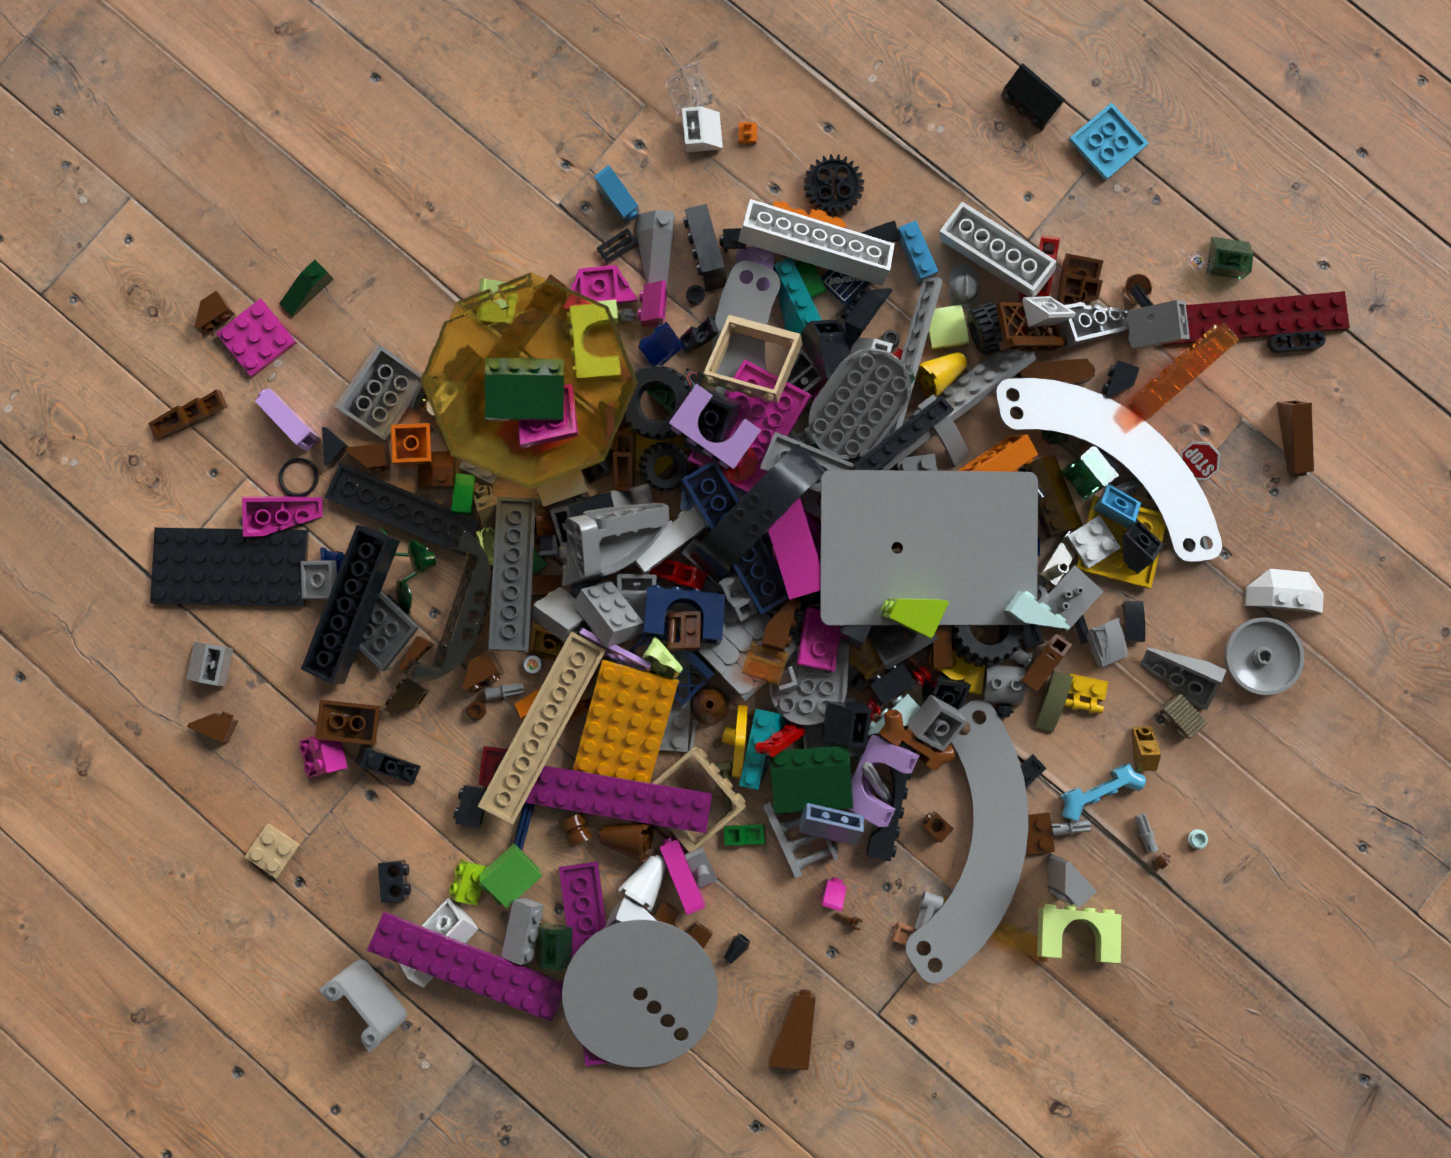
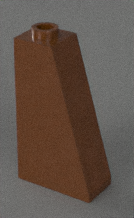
M1088 358L1032 362L1017 373L1016 376L1017 378L1056 380L1079 385L1091 380L1095 376V368Z
M1298 400L1277 402L1287 472L1295 473V476H1306L1307 472H1314L1312 403Z
M800 989V992L794 993L770 1053L769 1066L809 1070L816 998L815 994H811L810 990Z

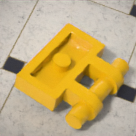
M1069 674L1073 676L1068 693L1073 694L1072 700L1066 699L1064 706L1071 707L1072 710L1082 709L1087 710L1088 713L1095 714L1096 712L1102 714L1104 706L1097 705V699L1105 700L1108 681ZM1080 696L1090 698L1089 703L1081 702Z

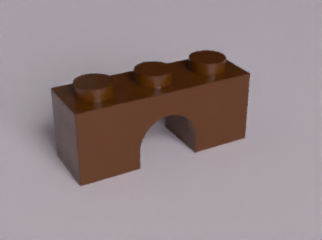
M663 900L653 917L659 922L677 927L675 919L680 910ZM697 921L690 930L684 931L696 940L703 949L713 935V931Z

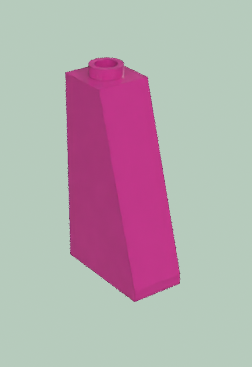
M673 836L663 840L660 850L686 914L690 915L705 908L706 901L687 863L678 838L674 839Z

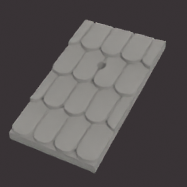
M708 578L705 579L701 592L719 591L720 594L723 593ZM683 586L681 589L689 591L691 588ZM725 602L723 637L720 645L701 643V651L697 652L746 701L798 654L799 646L792 639L790 647H786L785 652L763 647L762 639L765 628L772 617L766 612L762 615L755 613L740 622ZM676 604L666 611L665 618L669 612H691L697 610L688 604ZM681 620L676 621V629L680 634Z

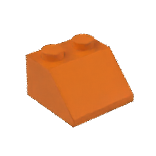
M430 423L391 425L392 463L395 466H415L432 462Z

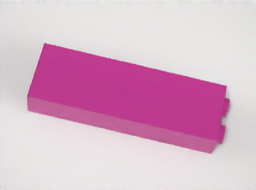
M799 498L768 530L789 600L821 590V565Z

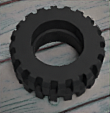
M663 365L645 366L642 370L638 369L635 371L636 374L627 379L626 386L623 385L622 387L623 394L620 396L622 407H620V410L625 417L624 421L630 426V429L645 438L665 440L675 437L677 433L670 429L672 425L669 422L693 388L690 386L689 381L673 368ZM660 384L667 386L671 389L676 399L673 413L662 421L650 420L641 410L640 401L642 394L652 385Z
M951 625L952 649L955 648L958 651L956 655L959 658L962 656L966 658L964 662L968 664L973 662L976 667H982L983 665L985 667H992L995 664L1002 663L1019 649V643L1024 638V634L1021 632L1025 630V625H999L1000 639L992 646L982 644L976 640L970 630V625Z

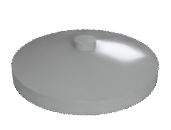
M1255 618L1240 624L1230 634L1225 645L1224 661L1230 677L1239 687L1257 695H1273L1287 690L1297 681L1304 666V650L1299 637L1287 624L1273 618Z

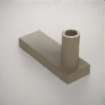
M1069 530L1064 533L1038 575L1039 578L1052 588L1058 584L1063 574L1069 571V565L1076 555V551L1066 538V536L1071 534Z

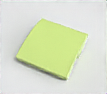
M962 305L934 310L928 332L932 350L969 344Z

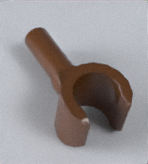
M838 912L835 917L850 923L851 927L855 930H860V928L854 926L855 921L863 923L859 917L851 918Z

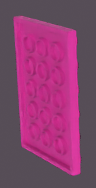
M744 359L734 379L774 390L778 377ZM786 382L778 403L766 402L755 396L748 397L737 391L730 392L726 390L724 396L742 403L737 421L729 438L743 419L748 420L761 430L734 469L729 467L727 470L718 463L728 482L746 493L767 473V471L760 469L774 433L777 432L789 437L812 397L811 394ZM693 450L688 457L689 461L700 467L715 460Z

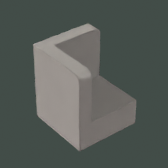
M792 666L788 667L789 670L775 674L780 693L799 688Z

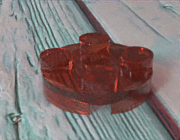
M751 447L743 455V465L741 467L737 466L734 469L729 467L727 470L722 465H719L727 479L741 483L749 480L755 474L759 463L757 455Z

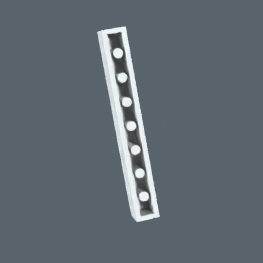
M730 484L740 501L747 493ZM694 507L689 511L687 509L683 510L677 515L678 519L674 522L668 521L654 544L634 561L643 574L648 573L707 529Z

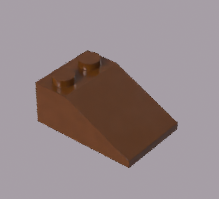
M320 700L315 739L376 745L381 706Z

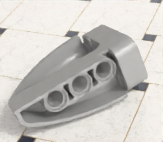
M662 503L616 506L584 511L583 515L567 518L565 525L568 544L579 576L581 578L599 574L606 576L625 568L637 560L654 544L669 521V506Z

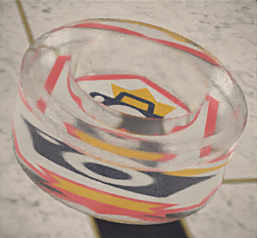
M1195 251L1188 258L1189 267L1195 271L1202 270L1208 264V256L1203 251Z

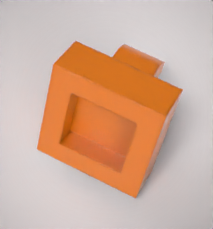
M739 123L738 143L757 144V123Z

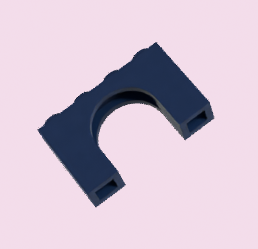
M659 585L647 587L642 637L654 638L656 636L658 639H662L666 611L673 605L683 603L693 606L697 611H701V643L720 645L723 637L725 594H720L719 591H709V593L701 592L699 589L685 591L679 587L665 589Z

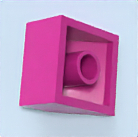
M662 280L644 284L643 291H640L639 302H642V309H638V320L641 321L642 327L664 328L667 301L666 281Z

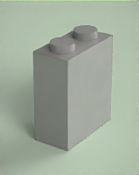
M561 587L551 591L543 599L536 601L532 607V619L563 642H566L571 631L579 635L582 628L587 629L590 627L574 607L576 598Z

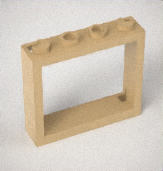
M728 315L703 373L706 383L713 387H723L730 392L737 391L748 397L755 396L766 402L778 403L802 346L801 334ZM734 332L790 347L774 390L716 374Z
M696 746L655 780L653 784L660 785L694 756L736 807L697 840L687 830L668 827L689 853L700 847L746 807L744 798L732 790L733 786L727 778L723 779L721 777L719 768L714 763L710 764L706 759V753Z

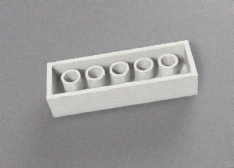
M961 202L940 230V241L1028 297H1035L1056 270V260L964 202Z

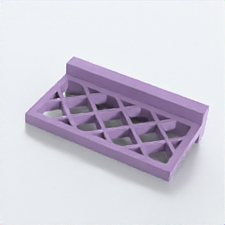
M584 628L581 629L579 636L606 649L598 665L602 664V660L647 672L651 671L652 663L617 645L605 647L597 635Z

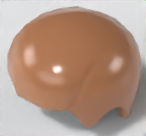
M1136 273L1127 278L1123 286V296L1126 301L1131 304H1138L1130 293L1131 288L1139 285L1148 298H1150L1153 285L1147 275Z

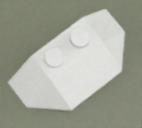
M1268 569L1246 587L1245 606L1323 613L1324 594L1309 572Z

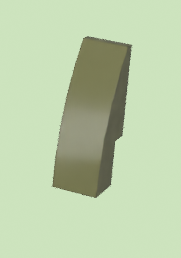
M1052 671L1047 688L1042 696L1034 724L1035 728L1054 732L1073 676Z

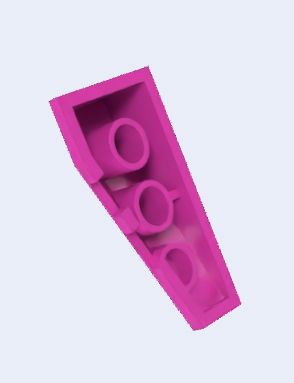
M242 496L243 537L265 536L323 516L322 497Z

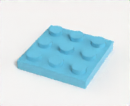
M1112 102L1068 140L1105 181L1149 144Z

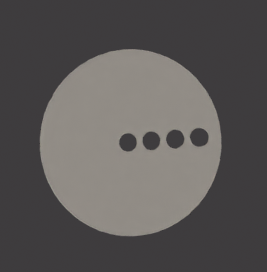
M644 919L613 924L590 937L573 956L565 973L562 990L564 1013L577 1039L598 1057L627 1067L660 1065L686 1053L707 1031L714 1017L718 1000V984L715 970L710 958L699 943L673 925ZM638 987H643L648 992L647 998L642 1001H638L633 997V992ZM651 1001H658L661 1004L660 1012L657 1014L649 1013L647 1011V1004ZM665 1014L672 1015L675 1018L674 1025L671 1027L662 1026L660 1023L661 1017ZM677 1028L687 1029L689 1035L685 1040L679 1041L674 1037V1032Z

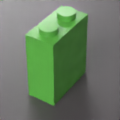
M513 843L479 874V885L485 892L490 891L493 894L492 897L499 905L503 904L508 908L514 899H518L542 877L540 868Z

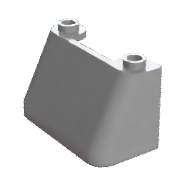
M361 959L353 962L319 989L323 996L330 1001H336L345 995L366 1021L369 1027L362 1033L361 1042L369 1053L407 1019V1011L365 960Z

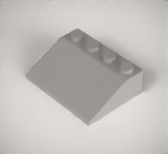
M376 344L334 407L378 437L386 440L391 433V425L398 423L411 404L417 388L426 377L381 345Z

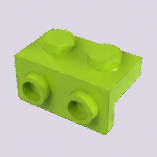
M460 859L459 864L455 868L454 882L449 888L450 897L457 902L477 905L482 891L479 885V874L487 866Z

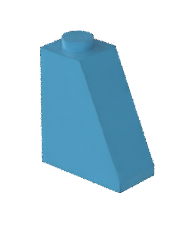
M608 165L594 176L597 191L624 223L633 221L638 216L639 206L612 168Z

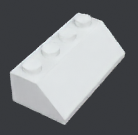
M450 897L422 925V927L466 943L478 930L472 918ZM400 964L407 978L423 988L434 977Z

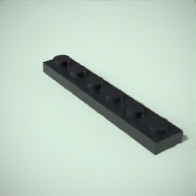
M940 395L857 461L853 468L855 470H881L951 414L954 409Z

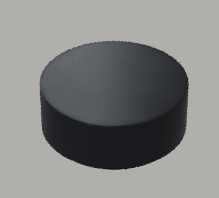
M699 285L690 286L686 292L688 302L692 305L701 304L705 299L704 289Z

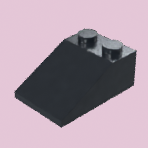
M706 389L713 396L699 415V432L710 442H724L729 439L742 403ZM685 439V448L709 457L702 452L704 449L702 446L697 444L695 447ZM715 455L712 457V459L719 460Z

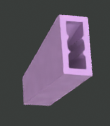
M268 388L258 394L255 402L297 446L308 452L321 440L273 390Z

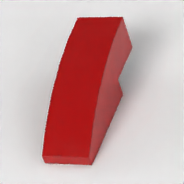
M665 559L650 572L652 575H657V578L702 590L707 577V573L698 568Z

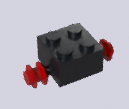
M903 663L896 664L888 670L887 668L884 669L886 673L882 676L879 673L868 680L870 684L867 685V688L875 698V700L869 698V704H867L872 709L871 719L873 720L875 713L881 715L880 708L883 704L912 685L917 684L923 687L925 680L931 682L930 677L932 675L927 667L922 668L919 665V671L915 672L912 670L910 675Z

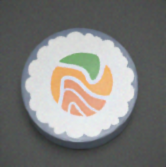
M536 655L527 656L523 662L524 670L529 674L539 673L543 668L542 659Z

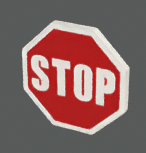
M1192 442L1181 451L1180 457L1197 480H1207L1219 471L1220 453L1210 442Z

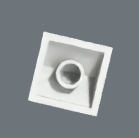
M1050 296L1024 297L1022 300L1029 327L1057 325L1075 317L1076 314Z

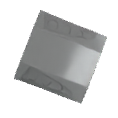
M1119 618L1088 630L1087 640L1091 645V652L1099 668L1128 656L1125 636Z

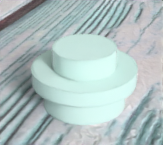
M1195 829L1189 833L1188 843L1195 849H1202L1208 843V836L1204 831Z

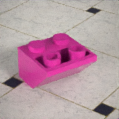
M315 736L299 741V749L303 756L304 771L307 774V778L347 768L342 742L315 739Z

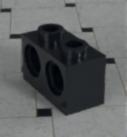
M406 859L378 863L381 903L409 899L411 885L407 882V875H409L410 870L409 864H406ZM392 866L398 868L399 873L397 876L391 874ZM393 886L400 888L399 896L393 894Z

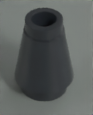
M740 933L733 936L723 956L724 959L733 964L734 961L749 949L751 943L749 939Z

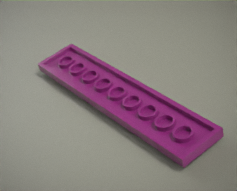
M544 765L525 803L706 833L713 793Z
M598 861L559 867L571 960L578 949L590 937L604 929L607 923ZM583 1045L585 1066L610 1063L593 1054Z
M383 912L366 950L551 1022L562 1000L563 981L386 912Z

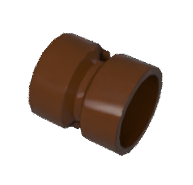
M582 812L559 822L562 831L568 833L566 840L570 848L593 837L589 827H584L585 818Z

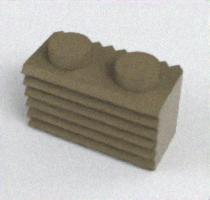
M1176 694L1160 708V711L1163 713L1161 715L1167 723H1172L1176 727L1175 732L1181 738L1191 739L1208 724L1182 694Z

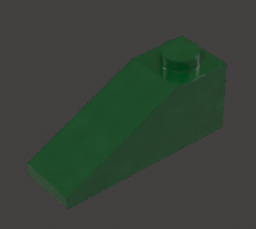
M314 259L299 274L279 304L294 317L333 280V277Z

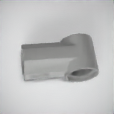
M927 891L923 892L919 904L920 910L914 925L915 929L918 930L940 910L943 906L944 897Z

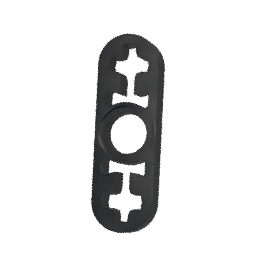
M1320 331L1277 334L1268 341V348L1273 353L1317 350L1325 344L1326 338ZM1294 337L1301 340L1300 347L1293 345L1292 339ZM1314 337L1315 339H1319V342L1317 344L1314 341L1307 343V340H1311ZM1277 340L1279 343L1287 341L1286 344H1282L1279 348L1278 345L1274 344Z

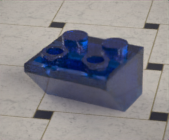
M667 322L663 325H657L653 330V334L649 337L645 336L638 343L639 355L648 366L664 365L683 348L682 342Z

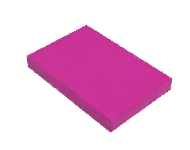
M805 607L796 665L835 672L841 633L838 631L841 625L825 624L821 619L820 609Z

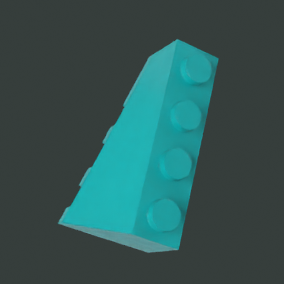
M789 257L774 264L773 271L777 273L780 279L778 295L785 330L800 334L810 321H821L822 319L793 259Z
M755 709L739 786L759 790V786L770 765V756H767L766 753H756L755 745L757 742L766 741L772 734L778 732L791 722L781 714Z

